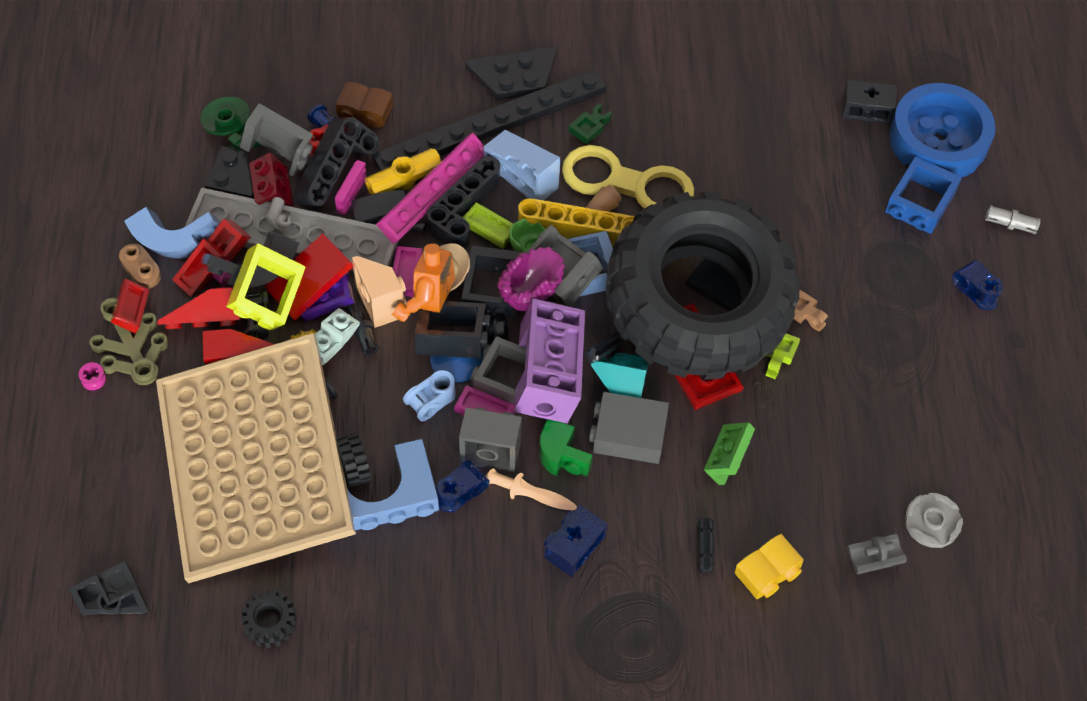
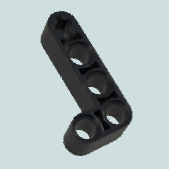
M353 117L332 120L295 190V199L299 205L321 206L325 204L350 154L363 155L375 153L379 148L378 136Z
M483 157L428 208V233L442 244H458L464 249H467L470 245V226L463 216L476 202L480 204L498 187L500 183V164L496 158Z

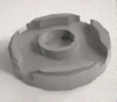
M929 493L928 495L915 497L908 505L904 517L906 529L911 537L918 543L931 548H942L951 544L960 534L963 525V519L956 503L947 496L938 493Z

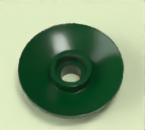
M221 97L205 106L201 112L200 121L202 127L211 134L229 135L245 126L246 121L250 117V109L248 104L240 98Z

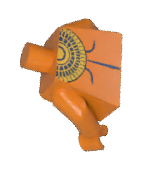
M428 244L424 247V252L414 269V297L407 301L406 305L400 301L391 315L404 322L411 312L415 313L419 309L440 313L455 281L451 252L440 249L436 244Z

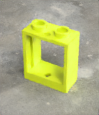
M254 245L246 253L226 307L234 310L235 315L242 318H251L257 321L260 327L268 330L284 325L305 266L263 245ZM257 265L288 280L276 313L245 299Z

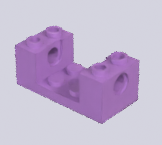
M532 299L520 324L519 346L526 347L525 371L515 389L514 412L563 423L569 422L581 400L585 310Z

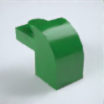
M548 419L540 437V460L545 469L557 476L562 467L573 475L587 477L591 469L592 455L570 447L574 439L575 427Z

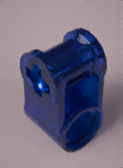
M972 260L952 275L955 286L967 295L977 307L983 310H992L997 306L998 296L1004 288L1003 283L986 269L983 263L978 260Z
M471 460L463 462L456 470L438 482L437 497L439 509L448 513L458 510L488 487L490 483L489 478Z

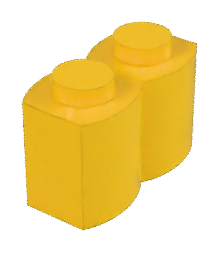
M779 534L764 544L759 550H756L736 565L735 574L756 599L763 595L768 598L779 589V583L786 579L790 582L802 572L800 568L804 559L785 537Z

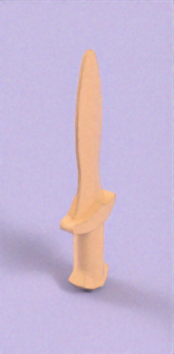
M493 468L486 474L487 484H497L510 489L511 499H514L515 495H524L554 508L572 511L577 509V506L567 498L555 492L528 484L522 479L523 473H519L513 479L499 474Z

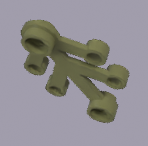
M108 298L101 304L102 315L107 321L111 322L113 313H110L114 311L117 298ZM153 313L143 314L140 328L136 332L134 339L129 330L115 324L113 325L123 343L105 339L102 335H95L90 339L89 343L93 352L103 353L104 351H110L129 356L133 363L116 360L112 355H106L100 360L104 373L112 374L118 371L130 374L132 380L139 385H148L157 379L159 370L155 363L160 352L167 349L169 345L165 334L156 333L151 337L152 345L146 357L143 358L141 349L150 331L155 330L158 326L156 316ZM147 320H153L152 323L145 324ZM158 340H164L161 344H155ZM97 342H103L100 346H94ZM109 362H112V363H113V364H112L111 366H109V367H106V366H105V365H106L107 363H109ZM145 371L149 372L145 375H141Z

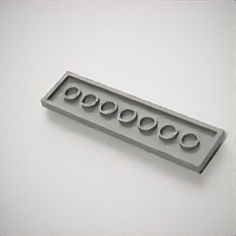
M201 188L185 225L186 227L209 212L218 218L220 223L223 219L233 220L247 232L251 238L244 245L246 248H251L256 244L264 245L268 232L276 233L299 242L294 258L323 233L352 264V257L359 256L390 267L398 243L392 244L377 225L285 205L282 214H285L286 218L290 217L291 224L288 230L277 231L267 221L271 202L258 205L255 203V199L205 188Z

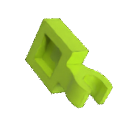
M785 334L777 348L771 355H768V357H771L765 376L776 379L782 362L791 364L800 338Z

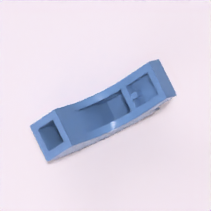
M145 207L126 219L125 223L136 240L152 251L169 258H188L203 239H209L219 226L220 221L214 215L207 212L182 229L166 230L158 215Z

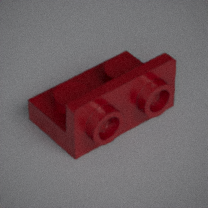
M271 152L250 162L255 203L261 205L270 200L272 202L273 198L278 197L284 200L285 206L294 207L287 166Z

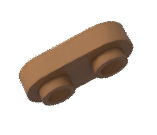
M128 244L120 250L119 258L121 264L135 283L149 289L155 287L160 282L161 273L158 265L141 245Z

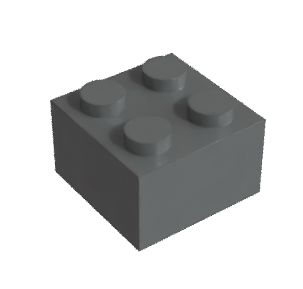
M479 407L474 409L466 408L459 435L460 463L515 473L521 445L522 417L509 412H490Z

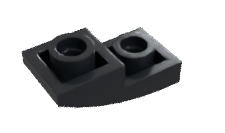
M404 190L388 191L351 201L355 221L373 223L381 220L406 196V192Z

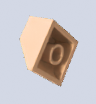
M359 256L352 257L355 286L374 328L398 320L391 315L400 301L405 305L407 303L403 294L406 288L401 276L396 277L392 267Z

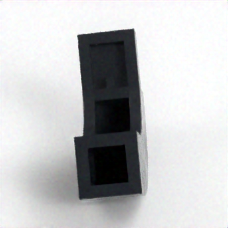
M268 232L263 246L293 260L299 242L276 233ZM204 253L201 261L202 264L208 266V272L222 276L223 272H225L222 280L223 283L235 285L242 264H234ZM257 265L249 287L269 283L276 279L278 275Z

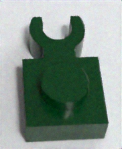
M598 104L594 107L593 114L590 115L585 111L569 125L568 132L588 145L603 132L604 124L610 122L612 112L608 111L605 115H601L602 105Z

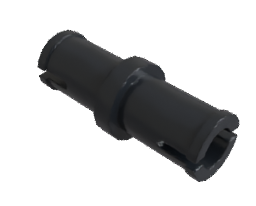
M360 302L353 303L356 312L352 309L351 304L347 305L345 308L346 313L360 322L353 335L357 337L362 353L364 355H372L368 347L369 344L373 352L376 353L379 350V345L372 333L373 325L367 320L362 304Z

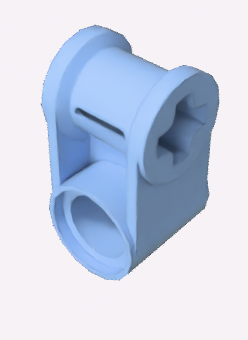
M445 370L435 372L419 385L412 387L404 395L403 402L406 405H410L416 411L417 418L420 421L430 419L437 411L455 399L456 391L453 375ZM440 386H448V388L443 390L437 389Z

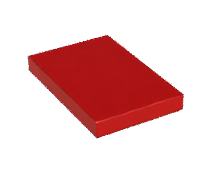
M323 233L293 260L305 266V270L289 315L296 320L353 268L351 261ZM278 276L264 286L279 304L288 280Z

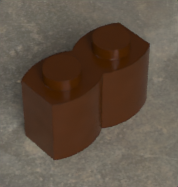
M346 82L335 107L337 116L340 118L353 117L368 127L382 128L388 119L394 103L392 93L386 90L368 88L355 82Z

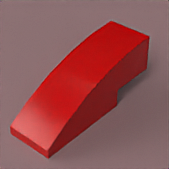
M223 219L209 239H203L172 280L190 297L195 296L214 279L213 273L207 271L208 266L201 263L204 253L232 261L251 236L233 220Z

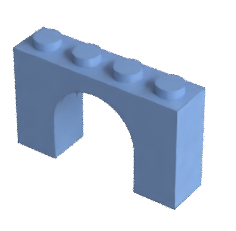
M422 439L395 445L401 482L398 489L389 498L379 502H365L355 498L348 491L355 530H371L380 524L389 522L393 524L400 523L406 518L414 516L426 517L435 511H439L438 497Z

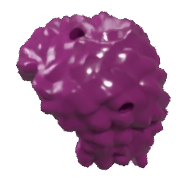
M539 247L537 250L530 249L529 254L526 252L520 253L515 260L510 261L506 265L507 269L499 277L497 286L500 289L501 297L504 298V302H508L511 307L518 311H527L532 299L545 301L555 293V288L563 280L564 259L560 257V254L553 251L551 247L545 249Z

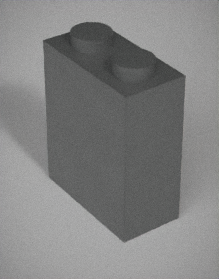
M603 392L602 402L596 401L594 418H599L597 426L592 425L589 442H594L593 453L659 464L669 403Z

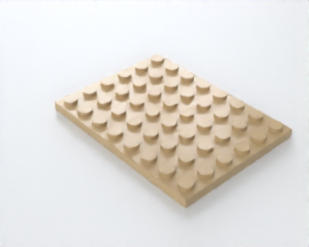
M314 333L156 380L184 579L188 583L356 534L340 452L336 441L337 437L318 342Z

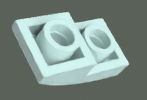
M340 308L321 322V330L315 334L322 365L327 363L344 346L360 324L359 321Z

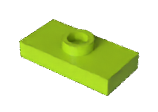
M476 202L463 216L469 223L470 230L502 249L510 242L509 230L513 223Z

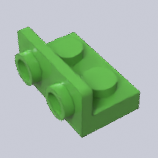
M749 422L726 424L721 429L704 468V471L718 485H724L728 476L736 475L740 467V463L755 430Z

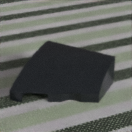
M123 561L69 588L82 615L145 614L149 612L127 561Z

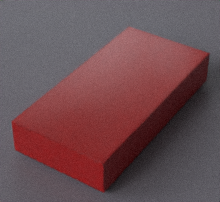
M125 278L121 283L111 323L136 333L140 328L150 289Z

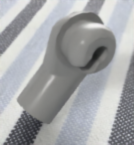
M275 197L272 199L267 214V221L275 230L286 231L291 224L290 217L286 218L285 214H282L285 204L284 200Z

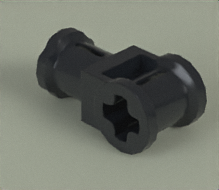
M263 289L262 292L246 293L245 299L270 310L268 289ZM244 318V322L247 323V329L244 331V334L261 340L268 338V329L260 327L258 322L251 318Z

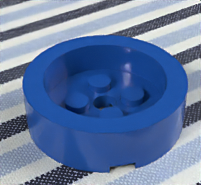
M946 83L925 84L912 89L900 100L890 127L889 139L893 152L905 166L907 164L910 165L915 156L960 177H965L976 171L977 167L985 160L995 135V121L988 106L977 95L967 89ZM938 132V134L942 135L945 138V140H939L934 135H936V133Z

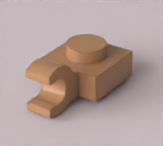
M800 290L794 320L801 324L806 319L813 329L820 332L826 326L824 321L828 315L816 308L817 300Z

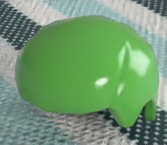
M527 219L517 221L509 230L512 249L518 252L529 250L537 241L538 236L546 229L540 222L531 224Z

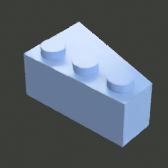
M504 130L484 146V157L496 158L500 164V176L527 198L544 201L559 188L560 157L507 130Z

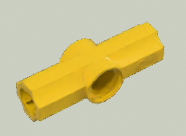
M432 148L411 158L398 157L393 161L391 167L365 178L368 192L370 195L396 189L408 190L414 186L416 180L432 171L441 162L438 152Z

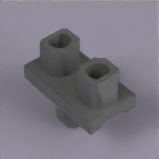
M897 534L885 537L875 536L872 540L848 545L847 547L857 575L903 564L907 561Z

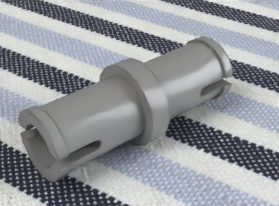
M989 205L985 215V221L1005 225L1010 230L1016 228L1036 234L1040 225V218L1020 214L1015 209L1009 211Z

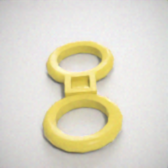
M587 145L578 147L570 152L563 161L562 173L565 182L573 190L582 194L596 195L602 187L611 185L618 193L636 198L637 202L645 209L651 204H656L646 195L645 186L654 178L667 177L676 180L682 186L684 193L688 192L690 196H694L695 189L692 181L683 171L675 167L663 165L651 167L644 172L622 167L615 154L601 146ZM591 156L605 160L610 165L612 173L603 182L591 184L579 180L574 175L572 168L578 160Z

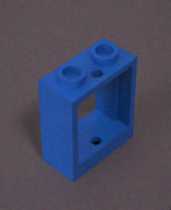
M915 156L891 195L885 213L911 224L919 230L932 234L954 197L962 177ZM910 180L944 195L934 212L901 197Z

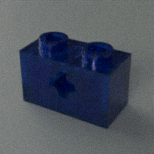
M579 505L574 512L569 511L561 522L562 527L557 533L551 532L544 542V558L571 577L575 575L606 537L608 524L582 505Z

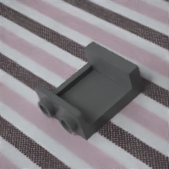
M259 103L246 121L240 148L249 152L255 142L262 144L292 162L289 174L294 177L298 170H304L309 161L308 156L313 148V145L310 144L313 134Z
M552 225L538 236L537 241L530 248L537 250L539 247L544 249L551 247L553 251L560 254V257L564 259L563 280L555 288V293L552 296L568 307L577 300L603 270V266L595 255L589 251L585 253L560 235Z

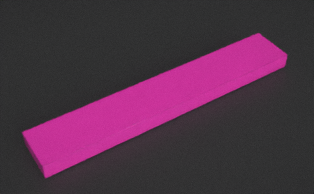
M473 132L469 134L376 224L392 244L398 242L427 213L428 208L484 157V145Z

